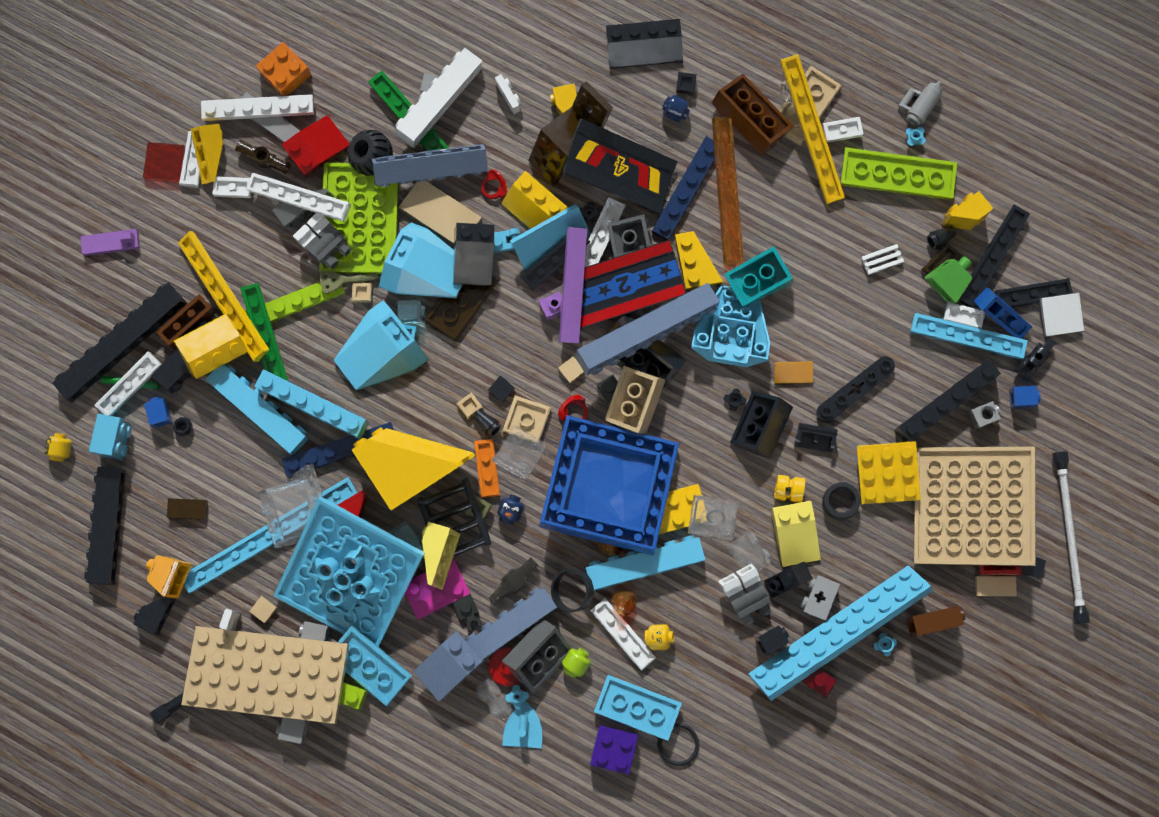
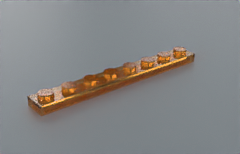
M714 117L712 118L724 266H739L744 263L732 118Z

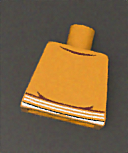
M157 555L155 559H150L146 563V568L150 570L147 581L162 596L178 599L192 564L171 557Z

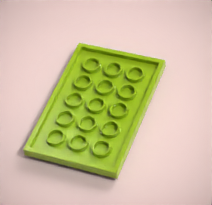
M324 163L323 189L326 188L333 193L334 198L351 204L345 222L327 216L324 217L345 237L352 251L345 257L338 252L334 257L339 263L334 269L326 265L323 266L320 263L319 272L382 274L384 262L397 238L399 184L391 183L390 186L380 187L375 184L374 175L366 176L359 174L352 168L350 163Z

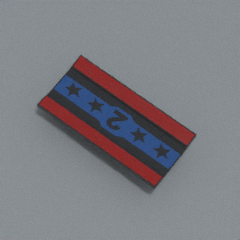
M670 239L584 267L580 329L687 294Z

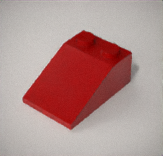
M326 115L299 131L281 145L305 178H307L322 167L324 163H327L349 147V142L330 117Z

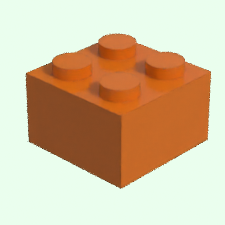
M284 42L256 65L260 75L281 96H289L311 76L308 66Z

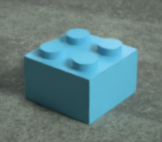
M97 414L89 452L99 457L123 461V456H126L128 450L126 445L127 439L130 438L132 433L131 424L119 417Z

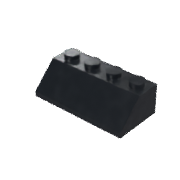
M680 19L606 25L609 69L683 62Z
M625 314L616 322L610 333L635 319L629 314ZM658 339L653 341V344L648 348H640L636 350L634 355L628 358L624 356L620 359L618 363L621 366L664 379L665 383L662 391L686 362L684 358Z

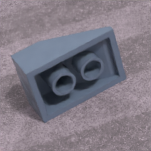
M456 631L413 672L440 702L484 661L462 635Z

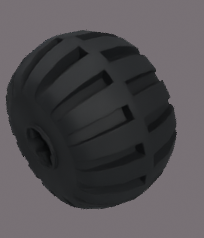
M364 130L357 133L352 138V141H350L349 148L347 149V157L352 168L359 174L366 176L374 175L372 159L393 156L391 142L383 133L377 130Z

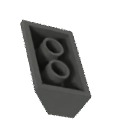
M541 619L502 662L511 674L534 694L562 664V660L572 648L554 625Z

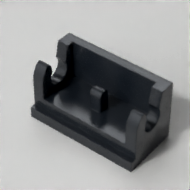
M799 423L794 446L833 453L838 429Z

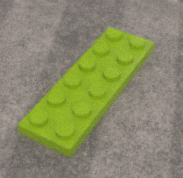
M845 147L840 184L841 186L953 200L957 162Z

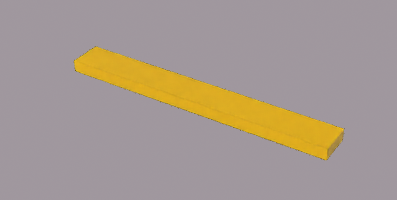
M796 54L781 59L779 62L825 202L829 204L844 199L845 196L799 55Z
M189 231L178 242L179 246L223 315H227L240 335L253 362H258L269 351V348L195 233Z

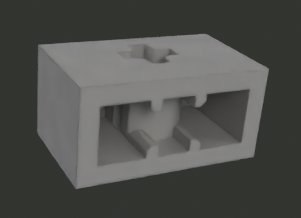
M819 575L815 579L810 580L807 588L810 589L808 597L804 596L800 606L803 608L802 613L821 621H826L840 584ZM822 593L821 597L824 599L816 602L817 598L814 595Z

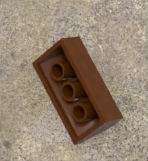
M741 74L721 88L711 102L761 156L771 150L794 127L744 74Z

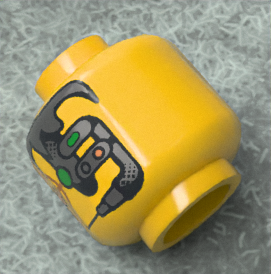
M55 433L54 436L46 439L44 453L46 456H49V460L64 462V459L70 457L72 441L66 438V434Z

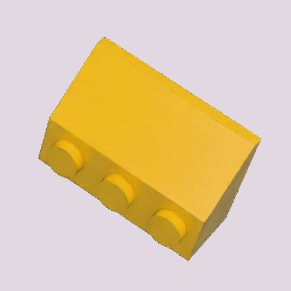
M526 171L515 181L501 203L529 229L568 208Z
M226 314L174 340L189 372L196 379L248 352L240 335Z

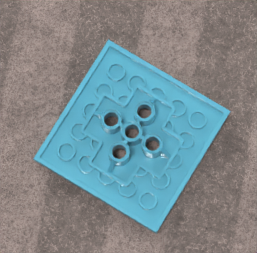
M320 496L273 596L342 634H345L353 625L379 647L425 552Z

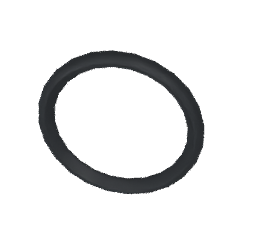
M675 723L673 728H685L693 735L695 740L693 754L688 759L677 762L669 759L664 754L661 744L662 738L658 737L657 745L659 754L667 763L681 766L688 764L696 757L699 750V739L690 726Z

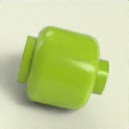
M582 648L578 650L570 649L562 660L563 671L572 678L582 677L591 665V660L588 658L589 653Z

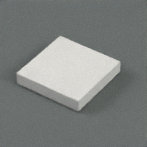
M1079 293L1040 298L1044 336L1084 331Z

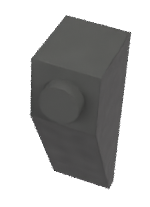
M326 188L313 191L329 197H335L334 194ZM279 202L277 207L273 209L283 226L292 232L315 214L314 212Z

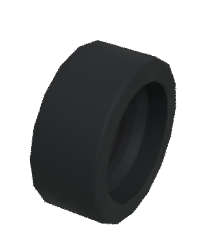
M838 482L831 485L825 491L822 497V505L830 517L836 520H845L852 517L858 511L860 495L853 485L846 482ZM837 490H845L852 496L853 504L846 512L835 511L830 504V497Z

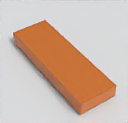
M494 440L474 441L481 499L500 496Z

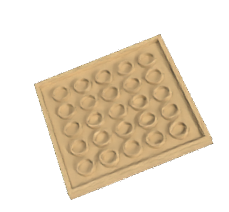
M1035 447L917 448L921 500H915L914 564L1036 566Z

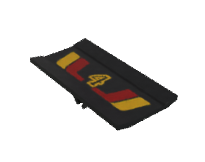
M580 119L565 161L563 173L661 214L671 176L678 161L584 119Z

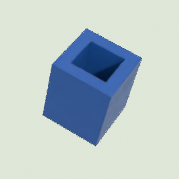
M1037 386L1013 387L1009 390L1011 409L1035 408L1039 405L1038 402L1041 400L1040 391H1037Z
M155 397L149 399V402L144 403L151 427L157 428L173 423L168 402L165 399Z

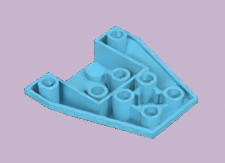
M409 223L400 230L384 262L379 287L395 294L456 298L462 285L453 284L454 250L429 229Z
M721 285L716 293L720 300L717 311L709 316L707 314L702 316L694 330L691 348L706 360L723 364L749 367L768 361L770 340L761 301L758 300L742 307L733 289Z
M383 300L367 312L335 357L334 362L356 390H360L412 372L429 359Z

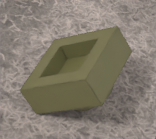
M475 496L485 521L493 505ZM467 509L465 513L474 517L472 509Z

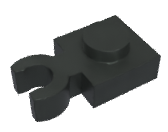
M471 594L453 602L460 619L464 620L467 618L466 626L469 631H472L471 623L473 621H476L479 627L482 626L480 619L474 615L479 610Z

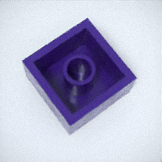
M599 725L590 765L629 775L638 734Z

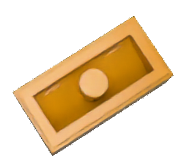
M812 361L775 362L773 365L774 384L813 383Z

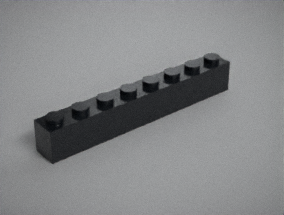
M169 282L161 285L152 297H147L138 309L132 310L123 322L117 323L113 328L114 330L109 334L103 335L99 339V343L94 347L88 348L83 357L73 361L68 370L58 374L52 384L67 401L73 403L187 304L186 300Z

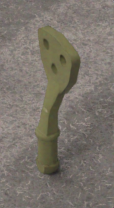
M322 271L320 273V285L324 294H329L336 291L343 284L376 281L380 275L378 273H369L347 277L332 271Z

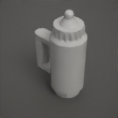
M940 81L928 84L922 92L910 88L898 105L901 110L908 112L906 120L911 125L918 127L920 124H923L939 101L943 91L940 87ZM915 95L918 98L910 108L907 105Z

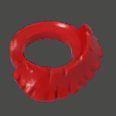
M495 169L488 171L486 178L481 183L483 195L489 199H498L499 197L504 199L508 190L503 176ZM497 179L500 183L498 191L493 195L487 194L485 184L489 180Z
M579 394L570 396L561 404L558 410L559 418L562 421L566 420L568 415L567 408L573 403L582 407L584 413L581 419L585 420L588 415V408L585 405L586 399Z

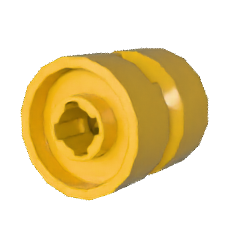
M778 474L774 499L785 501L789 498L791 502L801 503L805 490V478L794 477L790 479L789 476Z

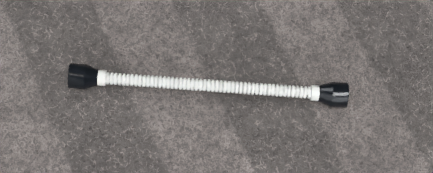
M1067 451L1052 453V457L1060 477L1059 479H1061V496L1064 506L1063 511H1065V526H1067L1066 533L1070 551L1069 556L1071 558V573H1073V588H1075L1074 596H1076L1073 620L1074 624L1090 623L1089 612L1082 599L1078 556H1076V541H1074L1075 534L1072 524V511L1070 509L1071 502L1068 494L1069 487L1066 476L1068 474L1069 456Z

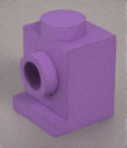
M560 292L539 300V305L547 321L561 315L562 296ZM557 301L558 305L553 307L551 303Z

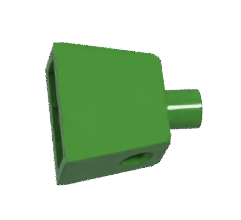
M962 257L959 262L955 259L946 260L924 279L947 303H957L972 280V276L966 271L972 263L966 257Z

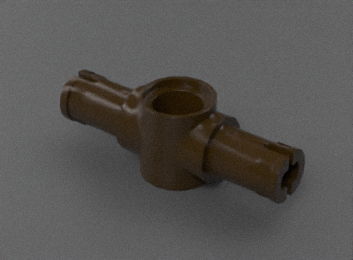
M241 140L235 147L236 152L248 156L250 160L255 161L261 168H274L284 174L288 172L286 169H290L291 164L277 158L266 147H253ZM261 155H267L264 160H259Z

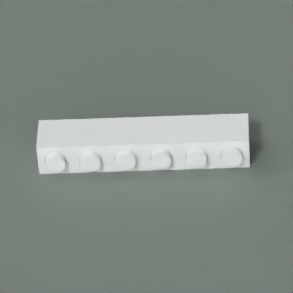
M466 48L461 53L457 52L453 62L444 67L441 72L442 75L432 81L430 89L420 95L419 101L408 109L404 119L398 120L395 125L396 136L412 148H415L480 72L482 60Z

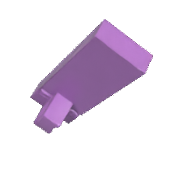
M137 229L81 236L82 255L90 256L140 249L139 232Z

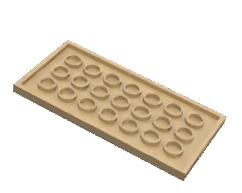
M196 626L181 705L337 725L349 644Z

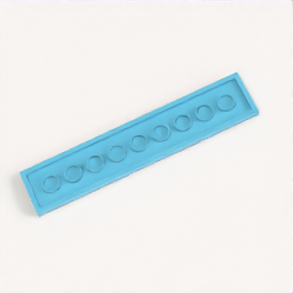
M907 566L748 674L768 699L772 701L933 591L932 587L911 567Z

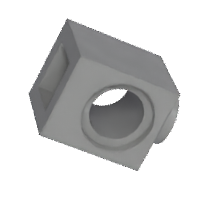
M993 401L968 412L975 430L1001 419L1000 409L997 405H994ZM982 411H987L990 414V419H984Z

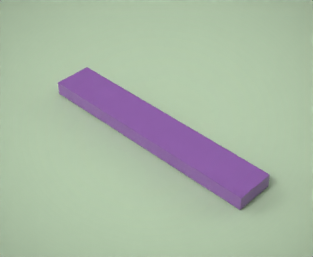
M567 227L559 342L579 343L587 229Z

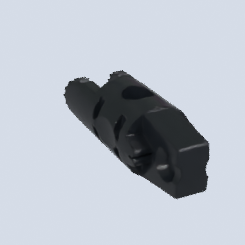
M1051 338L1043 345L1039 342L1014 371L1018 374L1024 369L1025 365L1030 368L1031 371L1024 377V380L1028 382L1041 365L1052 355L1049 350L1056 342Z

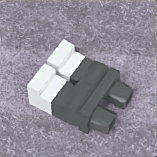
M316 213L307 222L309 227L306 225L302 226L293 237L323 266L326 265L334 269L339 263L334 256L340 252L345 257L352 250L347 244L348 242L345 237L324 215ZM310 228L320 237V239L310 230Z
M752 564L736 571L737 576L732 573L718 581L735 614L746 625L754 622L755 619L752 612L757 609L761 616L771 613L769 605L771 601L758 576L757 569Z

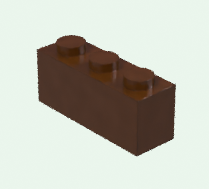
M198 294L156 333L169 347L176 350L177 346L174 340L192 332L203 320L207 322L217 312Z

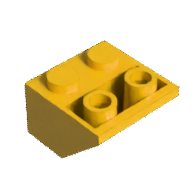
M980 191L974 195L971 192L963 199L959 206L955 204L948 210V213L944 215L945 220L942 222V225L944 227L953 226L958 229L971 230L985 220L994 208Z

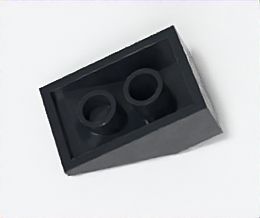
M456 223L454 228L453 284L491 286L494 225Z

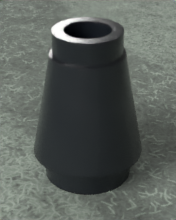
M953 226L931 231L927 236V242L932 249H939L956 236V231Z
M481 409L473 415V418L486 435L492 437L500 430L501 425L499 421Z

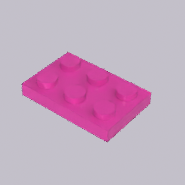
M452 559L443 590L428 585L425 572L411 580L405 594L417 620L471 593L455 560Z

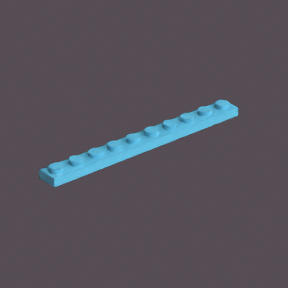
M345 478L191 569L184 583L188 593H193L306 526L316 501L320 496L338 505L357 494L358 492L350 478Z

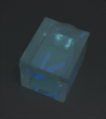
M421 300L398 301V319L401 323H423V317H426V307L422 306Z

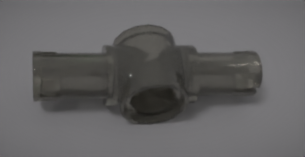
M530 557L519 568L511 569L501 579L502 582L498 589L488 597L492 603L497 606L508 594H516L527 583V576L539 566L537 562Z

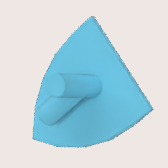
M526 701L522 703L520 709H515L509 716L504 729L502 746L542 748L540 720L534 709Z

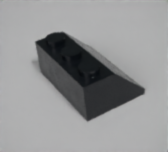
M752 391L730 443L757 456L771 459L793 406L780 397Z

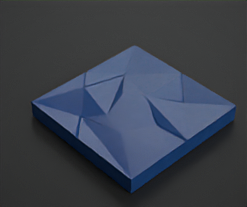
M567 415L539 527L654 555L679 443Z

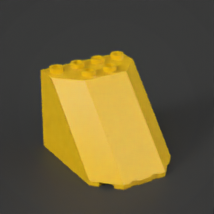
M383 428L377 429L371 433L372 437L369 439H360L353 444L355 448L352 449L390 510H393L475 457L473 452L387 428L384 430Z

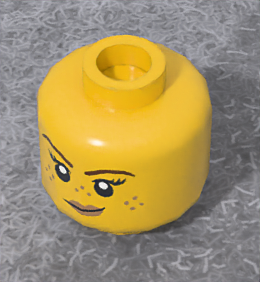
M666 624L651 625L645 631V644L651 650H668L671 643H674V631H670L669 626Z

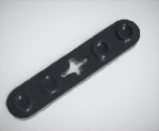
M887 356L879 358L820 404L816 410L818 420L824 423L832 421L887 378L895 369L893 359ZM861 383L864 384L858 390L859 394L855 392L848 396V393L853 389L852 385L856 387Z

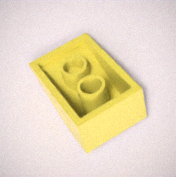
M806 501L772 508L770 511L782 567L797 565L804 561L808 563L821 560L812 502Z
M428 522L422 531L428 585L443 590L460 533L451 528Z

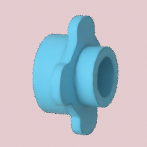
M922 127L917 129L908 128L905 132L908 135L907 144L909 146L923 145L926 141L923 137L924 129Z
M881 633L873 647L875 650L883 652L885 656H890L891 650L897 645V641L894 638L888 637L886 633Z
M514 685L512 691L506 695L505 699L507 702L514 704L516 709H520L522 703L529 698V694L523 692L520 686Z

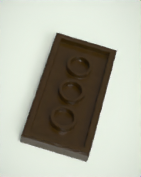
M492 276L491 286L462 285L456 298L440 297L424 321L456 342L499 280Z

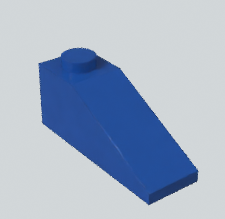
M988 287L974 300L983 312L1016 338L1022 339L1033 327Z

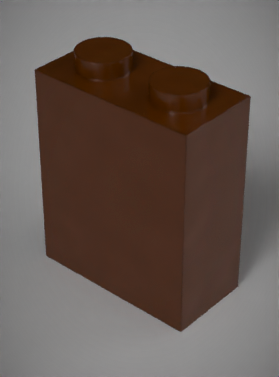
M958 605L908 617L906 622L910 637L964 625L965 614Z

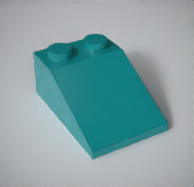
M775 246L724 274L742 307L774 294L794 283L793 277Z

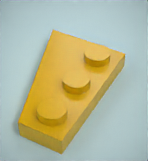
M694 231L675 234L685 289L699 288L706 283H709L710 286L722 284L723 280Z

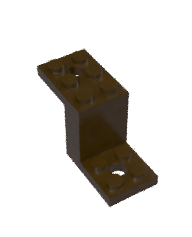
M587 81L580 86L572 107L540 130L528 159L532 167L537 169L553 186L559 183L565 161L580 119L604 128L613 109Z

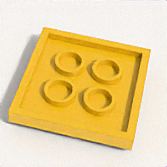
M916 441L857 446L862 504L921 500Z

